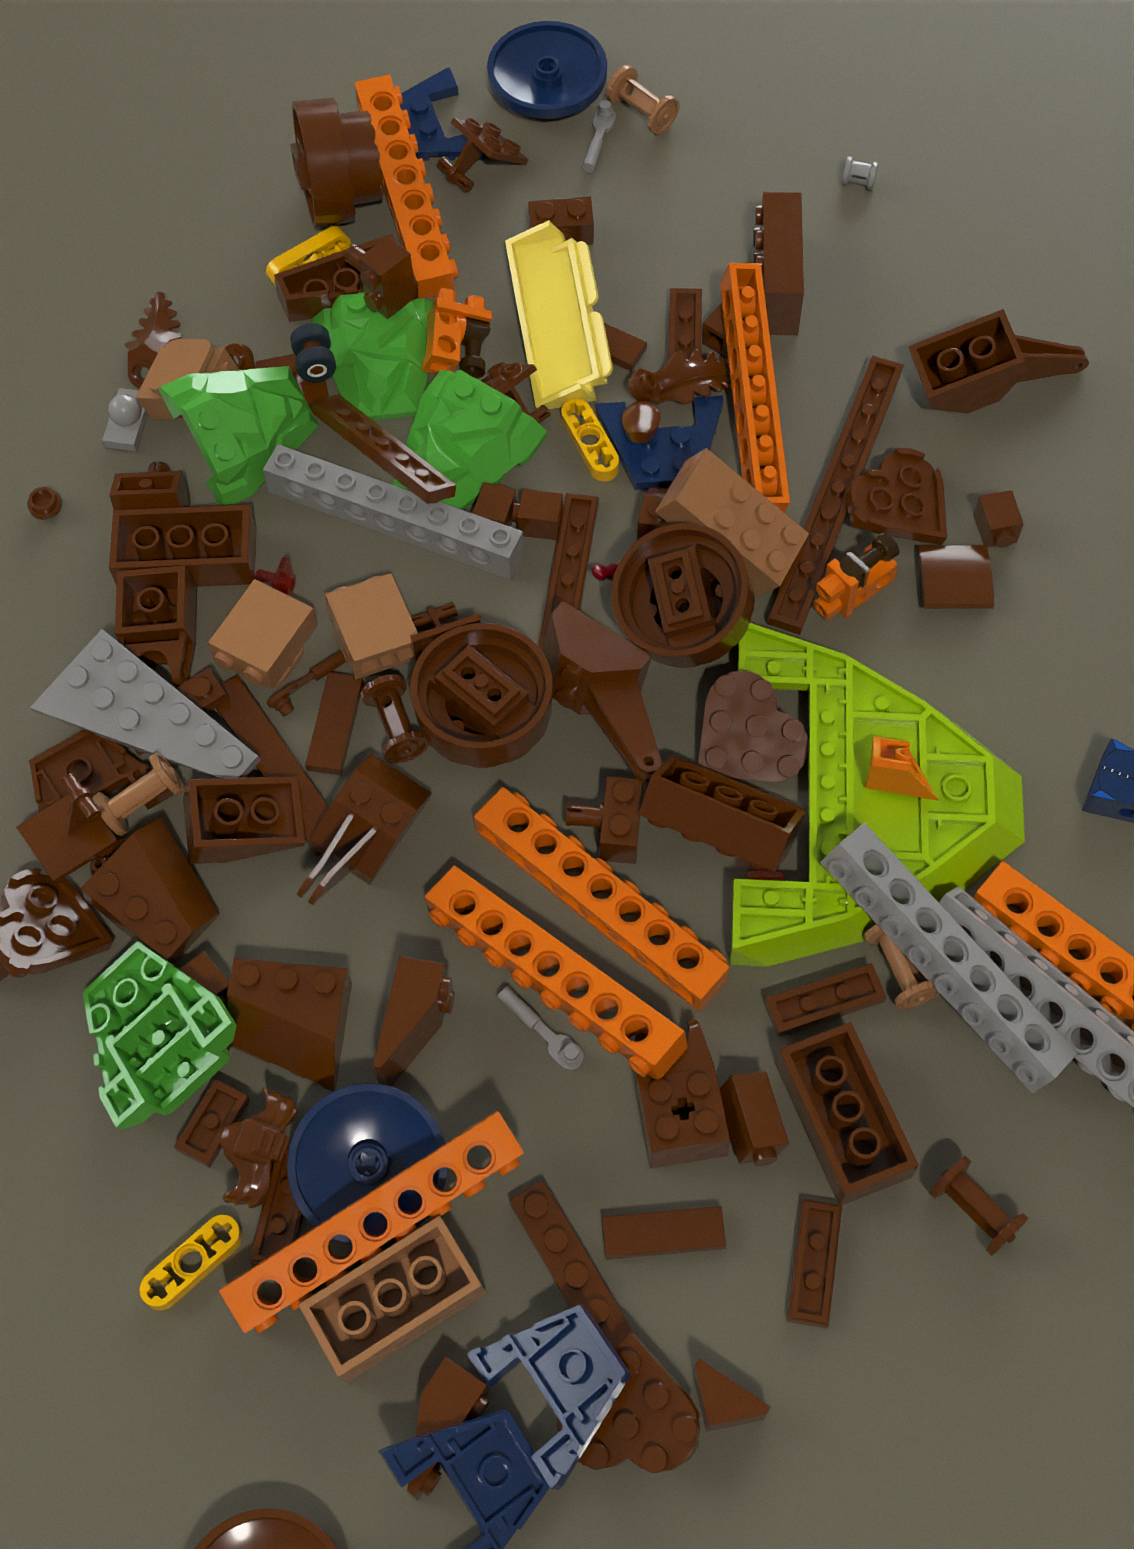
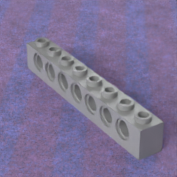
M280 444L276 446L263 468L268 492L497 576L511 580L524 555L523 531L442 502L427 504L411 491Z
M865 823L838 844L820 862L907 956L912 964L935 985L937 991L1032 1094L1054 1080L1078 1054Z
M958 886L947 892L939 904L960 926L970 930L972 939L989 958L990 951L996 952L1001 957L1002 966H997L1077 1051L1078 1054L1074 1058L1078 1066L1086 1073L1097 1076L1107 1085L1108 1091L1120 1101H1126L1134 1108V1031ZM1020 976L1026 977L1031 982L1032 991L1022 987L1019 980ZM1049 1002L1057 1003L1063 1011V1016L1054 1014L1050 1009ZM1080 1027L1086 1028L1092 1033L1094 1042L1087 1041L1081 1036ZM1110 1054L1119 1055L1124 1060L1125 1068L1116 1066L1112 1062Z

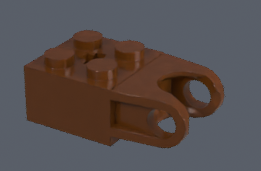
M185 565L117 571L115 635L117 641L150 668L160 664L168 665L171 671L172 682L177 688L190 679L195 649L196 582Z
M697 1020L687 1021L688 1048L661 1079L655 1080L648 1074L642 1077L636 1073L637 1097L650 1168L728 1156L730 1137L716 1069ZM644 1033L635 1034V1042L644 1040L647 1035ZM679 1114H685L689 1117L686 1120H680Z

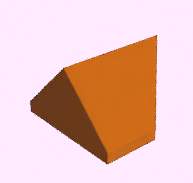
M873 736L866 781L867 789L939 801L910 752V742Z

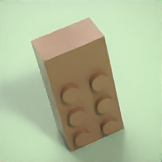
M707 448L684 462L655 511L669 524H700L712 528L728 538L740 552L751 577L754 593L757 596L773 590L782 584L809 535L807 531Z
M438 1216L298 1306L338 1378L347 1384L484 1296L486 1292L441 1216Z

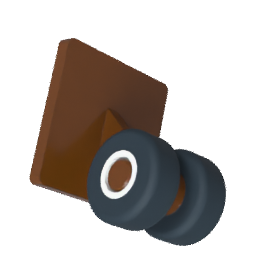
M317 323L301 325L292 332L290 342L294 354L256 361V368L289 366L310 408L312 400L329 396L326 379L330 378L336 370L334 354L329 350L331 346L329 332L324 326Z

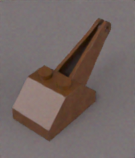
M1004 309L908 346L931 409L967 414L999 402L1016 383L1056 375L1079 373L1089 365L1085 352L1080 346L1014 335Z
M562 601L551 613L542 651L552 673V698L557 700L561 706L569 708L579 715L591 714L624 758L635 777L643 782H649L652 774L662 763L641 695L652 655Z
M371 753L354 770L334 798L311 837L309 846L322 853L323 857L306 878L297 895L301 898L304 897L328 859L337 864L328 872L308 901L311 905H314L349 873L354 874L371 885L429 801L432 793Z

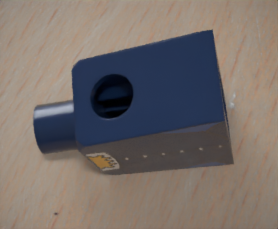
M1111 738L1102 755L1082 811L1134 823V749Z

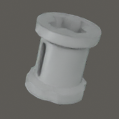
M848 156L842 184L854 183L867 186V190H872L879 162L874 161L872 164L854 161L853 157Z

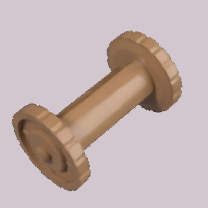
M630 65L622 66L613 74L606 88L607 100L615 105L623 101L627 102L648 118L647 127L650 132L655 135L662 134L672 125L678 114V99L672 95H667L660 99L637 82L638 73L635 68Z
M158 752L149 757L153 770L115 797L109 799L106 795L99 792L92 798L97 808L102 812L101 818L119 836L128 832V825L124 818L168 788L178 796L185 791L184 784L177 772Z
M877 924L864 934L868 945H881L901 987L902 993L894 1000L899 1010L917 1007L940 994L935 985L930 980H927Z

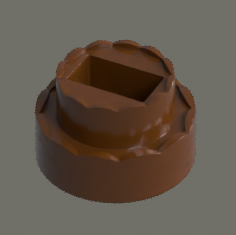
M334 97L293 101L292 116L296 143L290 144L295 176L301 190L305 192L308 211L314 229L355 221L356 210L354 205L383 200L382 196L384 194L381 186L383 175L378 166L380 153L374 143L375 129L371 124V114L368 110L339 113L338 103L334 100Z
M670 524L657 528L641 537L627 550L620 560L614 573L611 587V602L614 616L625 635L637 647L652 655V660L677 668H692L711 663L723 657L745 635L754 611L755 596L753 584L740 552L723 534L700 524ZM683 603H689V604H690V606H689V608H688L687 611H685V612H679V611H678L679 606H680L681 604H683Z
M475 623L454 628L432 641L415 663L411 676L410 693L420 731L427 743L451 762L476 768H490L513 762L528 753L541 740L550 721L553 688L550 665L541 649L530 638L515 629L492 623Z

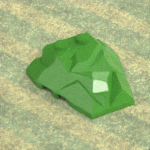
M364 293L340 295L336 298L332 308H325L312 318V323L324 326L329 332L331 340L329 350L334 354L336 370L330 378L334 379L339 395L373 421L414 417L420 398L428 386L427 377L429 372L422 371V361L426 354L427 314L434 303L425 298L413 299L387 319L378 311L374 312L366 305L363 298Z
M289 366L192 373L158 388L173 419L183 416L208 464L213 477L206 480V483L218 506L235 505L251 497L265 482L263 468L276 446L280 444L297 450L319 427Z
M440 370L420 398L406 446L456 484L455 497L439 502L465 510L477 501L483 482L499 484L505 480L503 475L519 464L522 467L529 462L548 436V432L533 417L525 414L515 400L462 370H457L455 373L449 370ZM394 478L392 485L410 491Z
M138 941L82 991L89 1034L96 1036L99 1052L93 1055L94 1064L102 1069L104 1085L99 1087V1095L116 1128L123 1130L144 1123L153 1113L164 1116L173 1113L229 1062L230 1054L226 1047L233 1042L237 1025L221 999Z

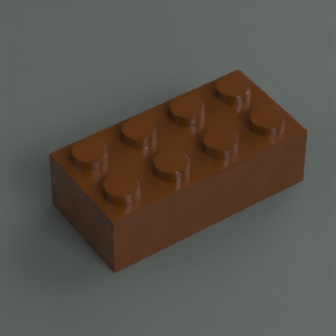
M763 192L762 205H756L755 225H759V227L753 228V247H755V250H759V252H754L753 263H761L769 334L798 335L804 297L801 192Z
M250 504L113 510L109 570L115 584H117V571L181 565L187 567L196 582V587L250 585L255 578L256 524Z
M672 754L652 774L638 815L647 818L648 822L656 827H668L680 832L689 841L704 842L711 845L722 855L729 857L737 856L749 861L750 865L758 870L776 872L793 847L806 809Z
M851 1022L779 1049L776 1066L839 1205H845L913 1177L919 1164Z

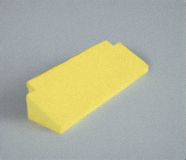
M548 220L505 240L527 363L534 364L537 371L530 375L535 407L537 409L541 405H545L548 409L560 408L566 401L574 398L582 399L586 402L596 401L594 386L608 384L606 377L610 376L613 371L603 317L599 312H593L592 307L597 303L599 296L589 247L585 242H576L573 238L565 241L564 234Z

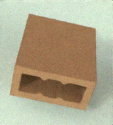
M175 339L165 347L160 348L136 399L152 419L184 420L183 416L173 419L158 390L159 387L187 374L235 371L240 369L225 348H213L207 339Z
M391 573L383 576H373L364 582L352 586L338 587L332 592L325 594L327 614L333 626L334 636L339 648L343 652L346 663L352 670L355 680L414 661L410 636L418 634Z
M254 579L208 641L213 661L226 671L233 670L241 674L253 685H262L270 689L282 685L302 658L304 653L303 646L318 626L314 609Z

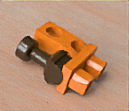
M446 288L439 290L434 304L427 314L426 354L422 361V371L438 374L440 370L453 372L460 362V370L478 379L485 375L486 363L480 357L481 346L491 330L489 322L492 320V311L486 310L483 297L468 296L464 304L456 302L454 290ZM465 345L466 357H463L460 361V346Z
M882 532L872 540V544L865 548L864 553L860 556L856 553L848 552L844 554L841 563L836 558L829 562L825 578L818 582L816 586V591L820 597L814 601V609L826 621L838 612L846 619L853 613L854 608L860 606L893 582L898 564L893 559L899 555V547L895 540L889 534Z

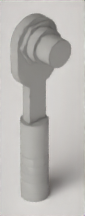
M608 100L600 102L599 109L593 119V128L596 132L591 140L582 166L583 170L587 173L594 171L603 145L604 135L613 129L616 121V113L612 108L611 102Z
M508 986L498 994L497 997L522 1022L548 1043L547 1050L549 1056L562 1069L572 1071L581 1066L583 1051L570 1037L562 1034L555 1035L541 1021V1018Z

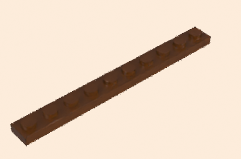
M872 355L805 524L804 530L809 535L782 582L768 617V625L801 635L817 593V583L823 578L848 513L845 500L847 489L857 477L863 475L902 374L904 364Z

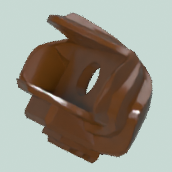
M263 1087L262 1092L266 1097L264 1110L251 1118L225 1126L219 1143L224 1150L226 1158L239 1173L237 1184L223 1195L225 1203H234L235 1205L247 1204L249 1208H256L267 1200L271 1188V1162H282L290 1140L289 1136L282 1132L297 1117V1108L290 1096L284 1098L279 1092L270 1091Z

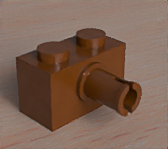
M591 196L528 201L530 229L549 220L564 234L565 241L573 238L576 242L583 241L587 245H593L594 220Z
M388 235L367 252L358 244H353L346 250L344 255L345 262L361 273L360 279L364 289L363 298L366 305L372 311H378L385 318L389 319L416 297L411 254Z
M159 461L156 471V462H152L148 467V472L115 474L109 494L113 509L189 507L190 499L182 471H170L166 463Z
M607 776L604 802H601L600 806L568 802L566 826L598 828V831L601 832L600 858L602 860L636 864L641 819L638 813L642 805L643 781Z

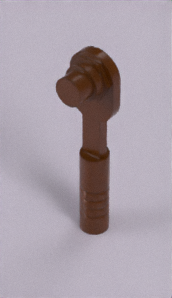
M338 650L309 669L310 674L271 697L266 703L269 708L279 711L283 717L293 712L294 708L290 704L289 696L313 679L318 681L326 676L328 672H332L346 663L342 650Z

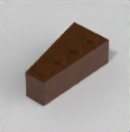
M393 233L388 234L390 238L397 242ZM386 236L368 241L359 246L367 252ZM346 250L274 274L277 296L289 322L312 319L323 309L332 308L336 298L340 295L364 293L363 283L360 279L361 273L345 262L344 255ZM413 274L416 293L414 299H418V282Z

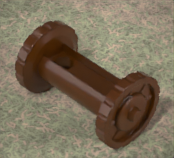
M395 674L384 675L368 682L362 688L360 696L364 705L377 708L389 740L382 748L383 757L388 763L397 764L408 762L422 755L428 749L429 744L421 732L412 730L400 699L407 690L406 682L403 677ZM392 703L389 707L385 708V705Z
M964 1156L950 1170L946 1169L941 1174L942 1178L933 1186L929 1194L936 1199L946 1193L992 1239L986 1251L993 1256L1006 1242L1011 1243L1016 1238L1015 1233L1029 1218L1022 1213L1011 1219L965 1173L972 1161Z

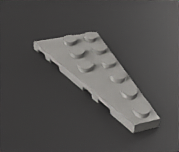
M103 629L99 631L30 706V709L35 713L50 716L60 720L62 723L88 730L97 736L144 753L154 754L158 752L168 762L191 768L211 778H245L261 760L258 755Z

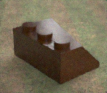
M161 817L132 833L81 887L84 899L132 940L144 944L172 965L180 959L219 916V912Z
M234 958L227 992V1010L237 1027L234 1040L228 1046L264 1062L278 1065L289 1070L291 1074L303 1079L307 1078L322 1085L323 1088L334 1092L352 988L347 968Z

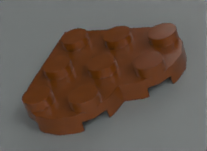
M912 448L896 449L882 460L877 470L866 471L864 475L857 477L847 489L845 500L848 511L851 514V524L858 529H866L877 534L885 532L892 537L942 545L947 539L944 484L939 468L935 471L931 464L923 459L925 457L923 452Z
M746 670L732 671L719 677L710 688L705 702L698 765L726 777L763 782L784 781L797 775L805 764L808 755V736L800 721L789 714L777 711V698L770 682L760 675Z
M39 868L22 870L13 875L9 884L4 889L0 900L4 910L0 912V963L6 967L8 974L16 978L25 977L27 974L48 972L108 951L114 941L77 889L66 878L55 884L49 875L40 874L42 869Z
M630 1333L615 1350L631 1372V1376L578 1462L593 1470L618 1466L629 1459L639 1468L645 1469L650 1473L674 1470L689 1461L699 1446L700 1441H698L701 1429L698 1418H700V1413L686 1391L636 1334ZM557 1417L556 1427L560 1432L563 1425Z

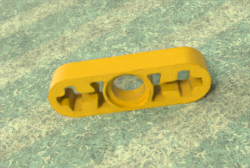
M339 226L329 227L271 260L266 267V275L276 286L274 274L346 250L350 247L351 240ZM313 253L308 260L304 261L309 254Z
M578 398L566 401L561 409L562 424L589 473L598 481L605 482L614 479L619 472V456L590 405L585 400ZM571 413H576L578 416L582 415V425L579 426L577 417L571 415ZM585 435H595L599 438V441L596 444L587 445L581 439ZM600 453H601V458H602L603 462H604L606 465H607V464H610L609 467H606V468H605L604 465L599 464L598 455H599Z
M217 1215L206 1222L143 1278L139 1289L142 1300L150 1308L158 1311L172 1307L238 1249L242 1242V1230L238 1223L228 1215ZM221 1226L224 1230L232 1227L228 1232L231 1239L227 1243L219 1240L210 1247L216 1253L210 1258L208 1252L199 1243L204 1239L209 1246L217 1239V1234L215 1233L217 1228ZM189 1252H198L202 1255V1265L194 1273H185L181 1269V1260ZM172 1267L174 1272L184 1282L179 1286L173 1279L165 1287L168 1293L165 1298L161 1299L159 1296H154L151 1299L155 1292L152 1288L154 1283L158 1281L164 1285L173 1278L167 1272Z

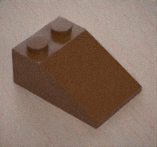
M298 776L188 779L183 795L189 864L226 863L305 845Z
M399 956L373 1064L379 1084L392 1087L442 1026L444 1014H451L455 992L451 991L452 978L447 977L444 963Z

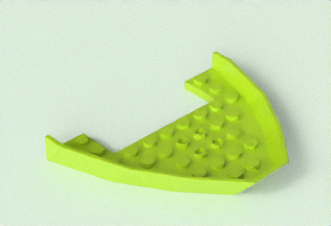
M753 623L749 624L745 635L737 643L738 671L746 670L760 675L770 682L773 689L809 691L808 882L734 879L730 965L769 967L866 941L864 934L876 923L820 863L838 844L863 823L876 834L938 902L947 892L958 886L965 890L1025 842L1022 776L958 724L924 700L846 654ZM873 736L910 742V752L939 801L867 789L866 781Z

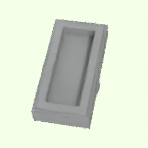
M119 388L117 396L112 398L108 404V415L110 418L102 439L105 448L137 451L148 413L136 399L139 390Z

